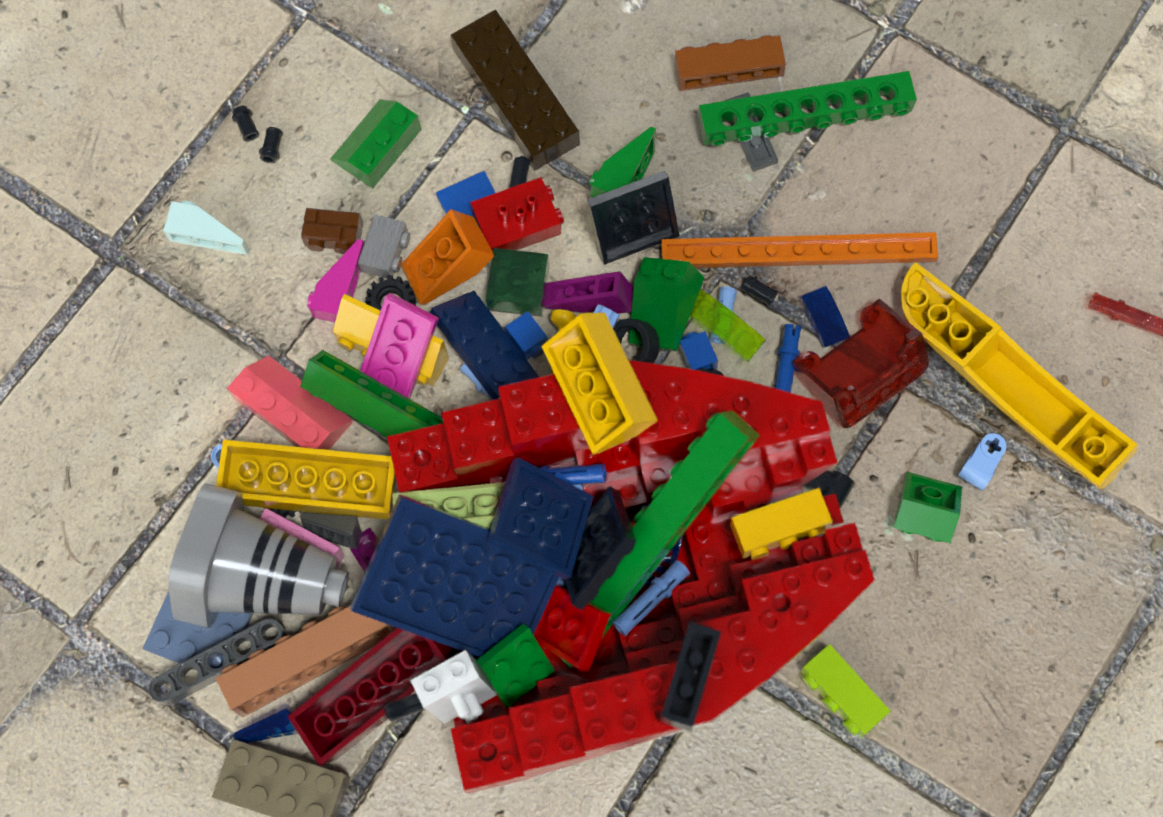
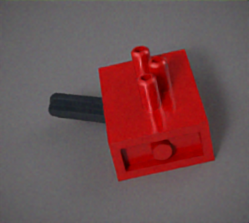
M525 156L514 159L509 189L470 202L471 212L475 215L479 228L494 254L492 259L561 235V224H564V218L559 208L555 209L552 203L554 200L550 185L545 186L542 177L527 182L530 160L525 158Z

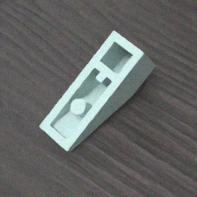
M171 201L163 229L169 241L248 255L249 249L242 238L195 203L190 201H181V203Z

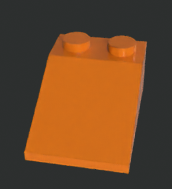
M450 209L402 262L401 267L419 303L425 305L476 276L494 257V254L474 217Z

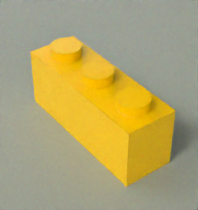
M817 488L734 516L731 519L730 525L742 557L751 556L752 560L768 555V550L780 546L781 550L790 548L791 544L799 539L808 536L809 538L822 536L824 530L831 527L832 519L821 491Z

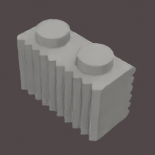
M378 214L374 215L357 263L361 272L380 277L383 276V278L387 279L388 275L399 272L402 264L401 251L403 248L408 247L411 236L404 221L390 219Z

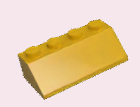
M344 294L333 328V334L338 341L337 344L348 351L355 349L361 352V355L365 358L380 310ZM433 335L416 382L417 384L425 386L427 383L433 387L449 360L444 340Z
M605 312L579 314L542 345L544 353L592 454H598L636 437L658 421Z

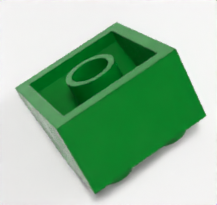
M906 472L896 510L894 528L900 529L906 534L922 535L936 542L944 541L951 543L960 517L962 486Z

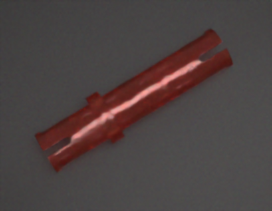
M1094 292L1093 300H1090L1088 305L1089 309L1109 315L1111 320L1118 321L1119 319L1163 336V318L1126 305L1124 300L1119 299L1116 301Z

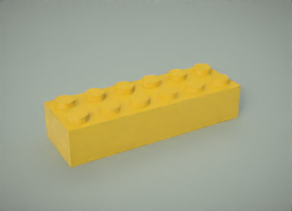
M223 440L216 486L241 492L243 506L388 520L393 510L392 493H395L396 476L391 456Z

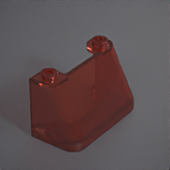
M880 298L862 311L860 318L862 329L822 358L815 352L808 351L799 355L792 362L797 375L816 398L822 401L825 409L843 428H851L922 376L929 365L923 334Z

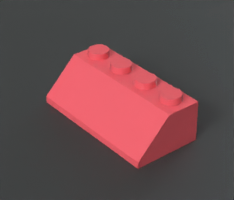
M270 356L245 367L227 387V390L237 402L295 447L330 450L354 422L342 411L335 409L333 405L301 388L302 380Z

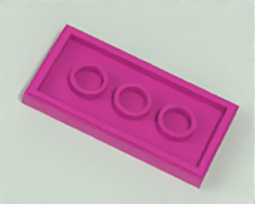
M392 293L387 294L360 371L411 399L439 318Z

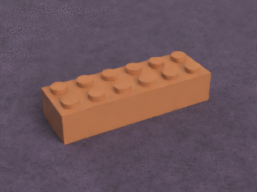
M350 606L345 609L344 607H338L329 612L328 618L319 623L313 621L301 628L302 632L293 637L287 635L278 639L275 642V646L267 651L261 649L248 656L249 660L239 666L238 664H232L221 671L222 675L215 679L230 709L244 718L373 648L392 633L396 627L354 613L350 610Z

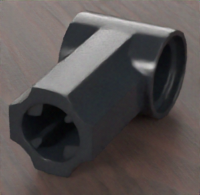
M827 470L803 486L810 490L819 488L822 496L836 494L839 507L841 508L855 482L849 476L839 471L831 472Z

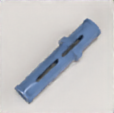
M676 560L659 578L655 577L651 581L652 585L616 620L612 621L613 626L623 636H627L664 598H669L672 595V590L690 574L689 570L680 561Z

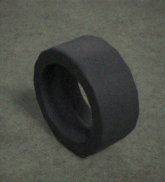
M637 319L619 320L613 330L620 344L627 331L631 329L638 330L643 339V348L641 355L636 361L654 363L660 349L659 336L655 328L648 322Z

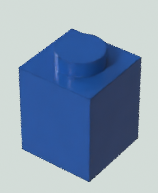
M528 311L505 326L506 333L526 360L531 357L537 358L544 353L542 345L548 341L547 335Z
M706 331L699 334L692 332L685 335L680 341L679 352L686 368L700 371L701 368L717 370L718 359Z

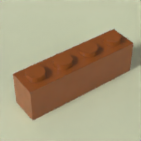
M764 35L758 39H737L731 43H710L703 47L694 48L687 46L680 50H675V69L679 91L783 77L786 62L781 36Z

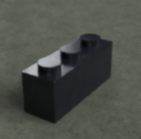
M689 622L663 707L660 723L692 732L722 631Z

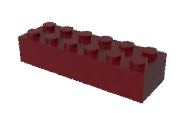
M397 628L287 717L318 765L322 766L337 760L388 720L384 711V706L387 703L415 694L416 691L412 685V679L460 654V652L456 648Z

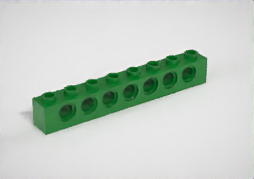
M910 71L702 104L699 105L697 119L703 146L710 144L712 146H721L728 141L734 140L746 142L751 140L753 136L759 137L763 135L766 138L777 136L779 133L789 131L790 133H800L808 128L825 129L832 124L838 123L850 125L858 120L869 119L874 121L893 114L895 116H904L913 110L917 98ZM885 95L889 97L890 100H883L880 96ZM854 100H861L864 102V105H859ZM827 104H835L838 106V109H832ZM808 108L812 113H805L801 109ZM782 112L787 117L780 118L775 113ZM749 117H757L760 119V121L753 122L749 119ZM731 121L734 125L726 126L722 122Z

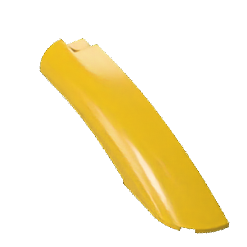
M915 262L910 267L902 284L901 302L906 320L914 331L981 394L1053 454L1098 489H1103L1117 477L1119 470L1137 452L1138 444L1058 382L1002 330L1000 325Z

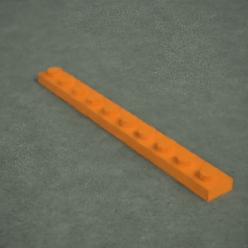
M936 232L662 239V259L689 261L695 268L937 262L938 247Z

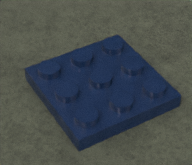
M517 457L511 462L487 542L564 580L570 578L594 496Z

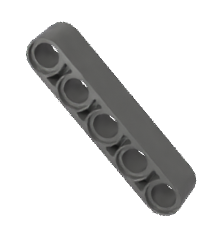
M274 619L262 620L156 676L149 684V695L153 700L162 705L169 706L216 682L215 678L222 675L221 671L232 664H238L239 666L248 661V656L261 649L265 651L275 646V642L278 639L287 636L286 631ZM269 628H277V637L274 640L266 641L264 637L265 632ZM250 641L252 645L250 652L245 655H239L238 648L240 644ZM224 655L225 662L223 666L219 669H213V659L216 656ZM197 669V679L193 683H186L185 676L187 672ZM169 683L171 686L169 695L160 698L158 693L160 687L163 684Z

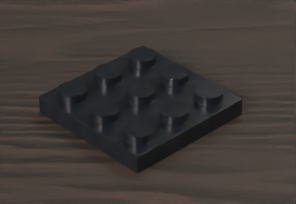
M665 171L587 200L600 257L604 265L662 243V239H674L680 236L670 181Z
M611 486L608 487L588 514L572 575L570 578L565 579L572 606L583 610L589 601H593L596 598L600 587L607 578L609 579L614 575L618 564L625 556L632 552L636 543L620 491Z

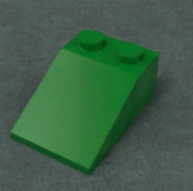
M648 128L604 161L599 171H594L589 184L592 186L590 197H596L643 179L655 154L656 128Z
M644 257L634 281L631 319L648 322L655 328L659 336L661 350L677 352L705 277L689 261ZM631 329L629 344L643 347V339L640 332Z

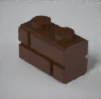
M306 208L301 232L302 241L312 251L320 252L324 248L334 249L337 253L345 254L358 239L361 240L363 229L361 214Z

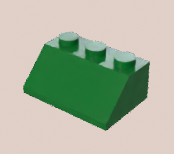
M379 100L330 159L373 189L422 130L419 117L397 101Z

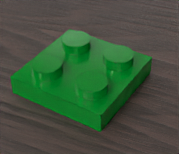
M525 624L519 626L475 661L499 700L507 709L537 685V681L545 679L555 671L531 630Z

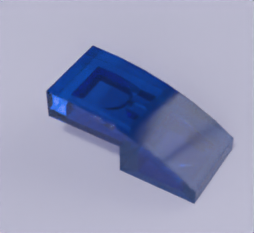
M827 286L800 296L809 321L814 324L822 347H828L850 338L842 315Z

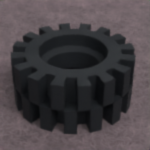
M388 275V280H384L382 276L378 278L380 282L378 284L375 281L371 283L372 289L368 288L366 292L368 296L365 297L366 304L380 311L382 308L381 301L389 293L397 294L401 299L415 306L417 303L413 288L410 287L408 281L405 280L403 282L402 277L399 276L394 279L393 275Z

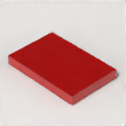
M557 583L534 633V637L538 644L577 669L589 672L611 614L591 602L583 610L572 606L568 589Z

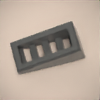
M301 513L300 519L304 529L327 541L358 549L362 531L357 516Z

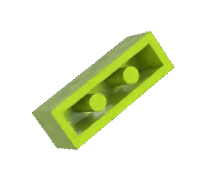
M830 644L801 670L804 674L802 679L812 691L817 689L823 695L824 699H822L824 705L832 713L837 711L844 719L842 724L853 736L858 734L862 738L891 712Z

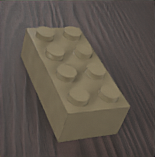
M232 739L212 798L270 817H337L350 777Z

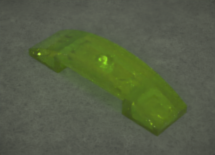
M700 289L690 317L724 341L727 347L749 362L766 342V339L730 309Z

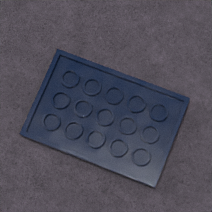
M399 494L351 603L350 610L382 623L482 657L522 624H525L534 635L559 577L487 542L491 529Z

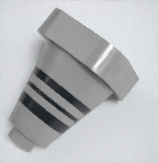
M205 483L196 497L170 566L168 590L173 619L211 628L219 612L321 615L326 604L340 607L345 595L349 573L336 569L335 556L244 512L241 492Z

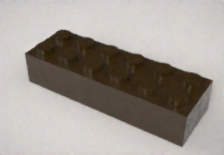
M496 9L450 35L454 52L519 149L530 160V165L534 171L580 145L578 128Z

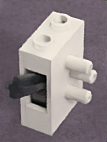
M465 650L412 679L411 682L416 693L387 703L384 706L386 718L392 722L427 710L444 724L458 716L462 719L465 718L467 724L476 723L479 719L478 716L483 713L480 704L496 696V693L475 662L476 660Z

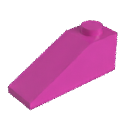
M358 239L317 282L314 292H310L307 307L313 318L335 323L343 295L346 294L352 298L354 297L361 273L357 263L364 246L363 240Z

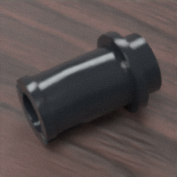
M245 105L236 107L232 111V120L237 122L243 140L252 141L259 136V131H257L251 117L253 115L252 110L248 109Z
M266 128L263 147L259 149L260 159L264 162L275 163L276 159L280 157L278 150L283 131L279 128Z
M749 275L741 290L745 291L746 296L750 294L770 307L778 291L757 280V276L752 277Z

